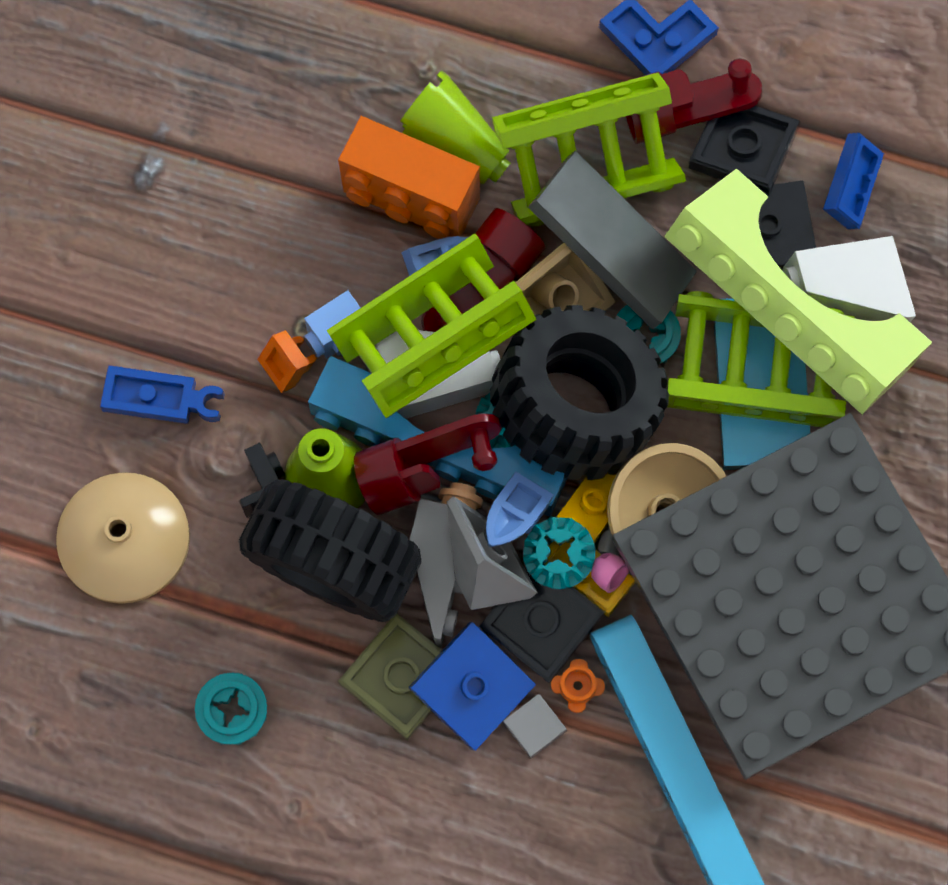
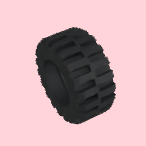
M567 305L564 311L560 307H553L544 310L541 315H535L537 320L512 337L492 377L493 385L490 388V402L492 406H495L492 413L498 417L500 427L504 426L505 431L502 435L511 447L516 445L521 450L519 455L527 462L531 463L534 460L542 465V471L554 475L556 471L564 473V478L580 480L582 475H586L587 480L603 479L607 473L609 475L617 474L629 459L645 448L665 416L664 411L668 406L669 393L665 389L668 385L667 375L664 368H658L661 359L654 347L649 349L645 344L647 338L639 330L633 332L626 326L628 323L626 320L619 316H616L615 319L605 315V310L595 307L591 308L590 311L583 310V305ZM568 373L585 379L600 391L609 406L610 412H589L568 403L554 389L547 374Z
M284 479L274 480L265 486L239 538L241 554L249 558V561L263 568L264 571L328 604L378 622H387L396 616L422 562L418 546L413 541L408 540V537L403 533L393 529L389 524L374 518L371 514L349 505L341 499L331 497L325 492L308 488L297 482L291 483Z

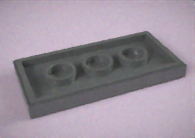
M576 150L564 160L528 207L651 329H654L663 322L678 300L679 294H682L697 272Z

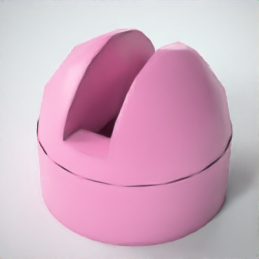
M603 553L599 558L595 559L591 570V577L599 587L607 593H611L621 585L629 569L620 556L612 553Z

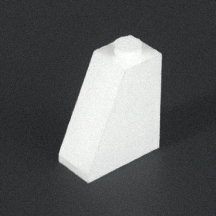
M893 236L795 251L783 267L782 271L807 295L828 308L842 310L844 315L855 316V319L865 321L887 320L899 313L909 322L916 317Z
M418 330L424 339L434 333ZM397 331L375 345L386 363H389L409 349ZM488 351L397 412L406 419L490 393V388L493 385L492 377L501 360L498 351Z

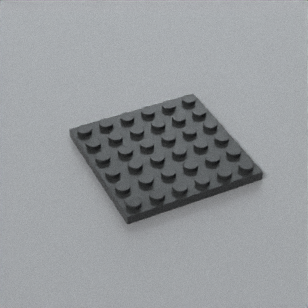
M851 413L612 536L615 546L744 780L948 673V577Z

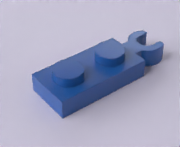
M108 365L100 408L102 412L184 424L189 423L190 413L193 412L198 413L207 422H218L221 418L219 411L209 410L205 408V404L212 398L224 399L225 394L223 389L218 386H206L200 391L195 390L196 381L193 377Z

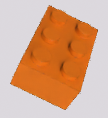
M360 116L338 159L343 192L346 193V196L351 201L365 207L372 204L384 209L390 218L400 223L414 222L423 226L425 232L437 239L462 236L480 200V166L364 116Z

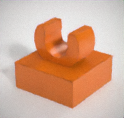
M286 330L272 335L257 359L281 393L295 388L303 374L310 370L317 359L315 354L305 357L299 349L305 340L301 336L291 338Z

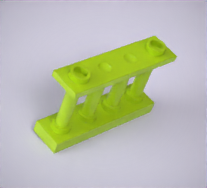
M659 72L492 117L495 133L503 149H515L525 198L511 202L512 210L518 219L530 226L544 224L528 208L541 191L532 150L534 142L551 136L556 137L561 163H563L576 150L573 134L577 129L592 125L598 126L607 170V176H603V178L623 198L649 191L664 192L671 189L675 184L686 182L685 174L675 158L665 160L657 111L662 106L672 104L670 89ZM638 114L640 115L649 164L624 171L615 122L621 117Z
M476 234L471 235L326 330L347 363L360 356L372 374L361 381L385 418H388L537 320L522 290L514 281L499 289L486 272L494 266ZM471 282L485 300L462 314L449 296ZM434 307L447 325L424 339L412 323V320ZM397 331L409 349L389 363H386L374 345Z
M691 291L687 295L679 294L675 316L689 318L682 375H678L677 379H668L666 388L669 393L668 408L815 427H824L845 416L846 400L835 399L836 396L832 394V387L818 374L815 375L814 392L809 393V396L791 393V389L787 388L791 350L776 337L770 386L765 387V390L747 388V384L743 381L750 326H764L736 301L715 299L712 294L702 291ZM830 308V309H832V310H834V311H836V312H838V313L844 315V312H843L842 310H839V309H836V308ZM706 320L732 323L726 380L722 381L721 384L703 382V378L699 377Z

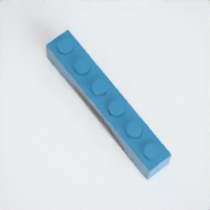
M333 356L329 357L308 400L311 415L315 416V422L334 431H337L339 427L355 433L354 438L370 447L394 438H399L403 441L425 433L412 425L398 412H395L388 418L384 417L361 381L369 376L370 372ZM517 446L491 448L496 453L498 462L488 471H480L473 467V447L427 463L435 467L434 471L440 477L452 482H458L459 478L475 485L474 488L478 493L491 499H496L514 473L518 472L554 494L550 505L543 513L551 517L567 481L564 478V473L556 471L554 475L542 471V465L534 460L531 463L527 462L519 455L521 450Z

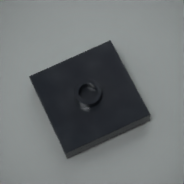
M758 106L708 120L689 160V169L721 180L735 169H738L762 192L769 196L799 130L800 120Z
M804 180L774 184L768 199L759 212V228L764 244L781 270H783L784 265L795 251L816 248Z
M525 566V570L537 594L531 599L495 605L479 627L550 683L606 611L575 586L567 589H552L541 585L532 578Z

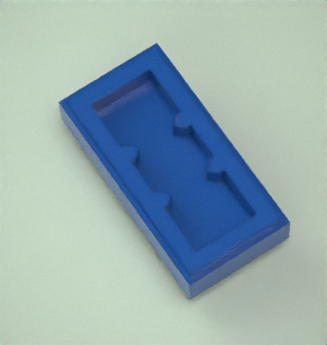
M850 133L847 135L823 208L824 211L848 230L860 229L884 156L882 151L860 133Z

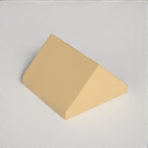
M565 243L561 244L515 282L522 290L534 315H541L544 310L553 307H560L564 311L567 305H583V310L590 311L593 307L607 310L615 303L604 282Z

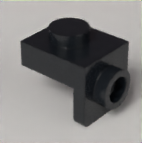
M261 443L244 450L248 462L261 486V490L239 500L246 518L251 516L265 486L285 476L276 454L272 452L266 455Z

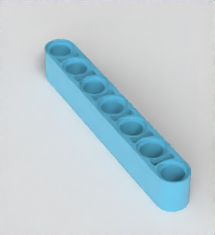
M630 614L591 632L590 638L594 649L707 884L765 885L634 617Z

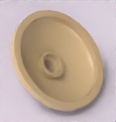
M666 443L641 450L620 468L610 487L607 517L612 536L656 513L659 505L666 508L725 478L727 475L709 455L688 445Z
M136 473L109 474L93 480L81 488L63 510L56 535L59 560L72 582L80 590L93 598L118 604L145 600L167 587L183 567L190 544V529L187 516L176 496L155 479ZM124 524L126 532L122 536L114 537L111 535V530L115 525Z

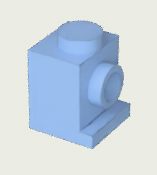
M348 290L304 318L308 333L303 337L317 358L324 355L327 359L335 353L341 355L326 330L361 308Z

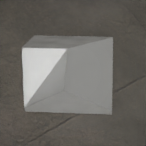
M454 496L447 501L455 579L470 610L531 599L536 595L537 591L512 543L489 547L486 538L487 518Z

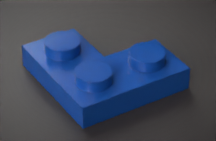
M624 0L599 22V28L644 75L658 71L661 74L674 71L717 35L719 28L692 0L685 2L660 24L636 0Z

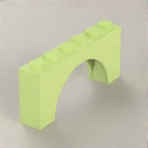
M735 169L687 205L664 237L863 415L912 367L931 345L932 341L900 313L882 321L855 319L822 305L796 286L776 264L761 236L759 212L768 196L738 169Z

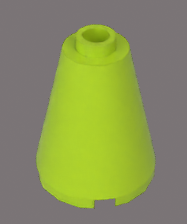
M440 71L437 74V80L441 82L438 87L430 82L400 120L403 123L402 127L405 128L402 133L480 166L481 184L484 185L488 179L496 183L511 164L505 158L509 153V149H503L496 133L449 75Z
M318 428L311 430L304 435L289 456L285 465L284 480H288L291 483L297 482L308 488L325 492L327 495L341 499L358 509L365 499L357 482L354 456L356 452L362 449L352 440L329 429Z

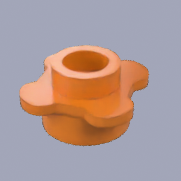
M574 659L571 661L570 667L561 676L553 677L551 690L555 694L562 695L568 702V709L571 712L581 713L585 710L586 703L590 699L603 694L605 683L601 678L595 677L585 660ZM575 682H580L582 684V688L580 690H576L573 687Z

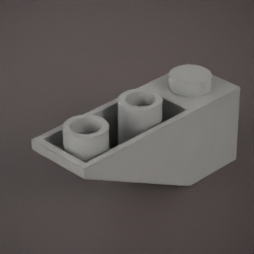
M420 499L410 541H413L421 552L422 562L417 571V577L434 644L442 648L444 636L453 637L457 622L458 611L451 609L455 593H463L455 579L447 504Z

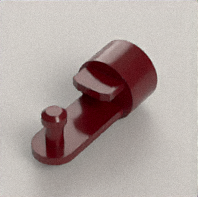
M735 59L728 65V74L690 84L687 74L681 69L663 74L659 72L670 89L672 104L662 106L657 111L661 137L675 134L676 129L755 106L762 97V83L752 73L750 62L746 59ZM632 114L625 116L634 143H643L644 136L640 115Z
M494 208L475 233L494 266L486 273L499 289L511 283L512 280L518 281L523 277L546 248L542 239L529 226L500 208ZM471 282L449 296L462 314L485 300ZM434 307L423 313L421 317L423 331L436 332L447 325Z
M475 414L403 441L399 438H394L356 452L354 456L355 474L362 495L370 509L376 515H382L420 501L422 494L440 488L439 475L425 464L473 447L474 452L472 456L473 467L480 471L491 470L498 462L496 453L492 451L490 440L498 436L501 431L498 417L492 414Z

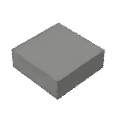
M540 694L503 720V724L530 759L567 731L566 727Z

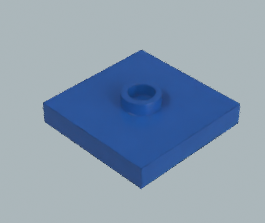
M469 622L408 688L471 750L476 751L536 684L473 622Z

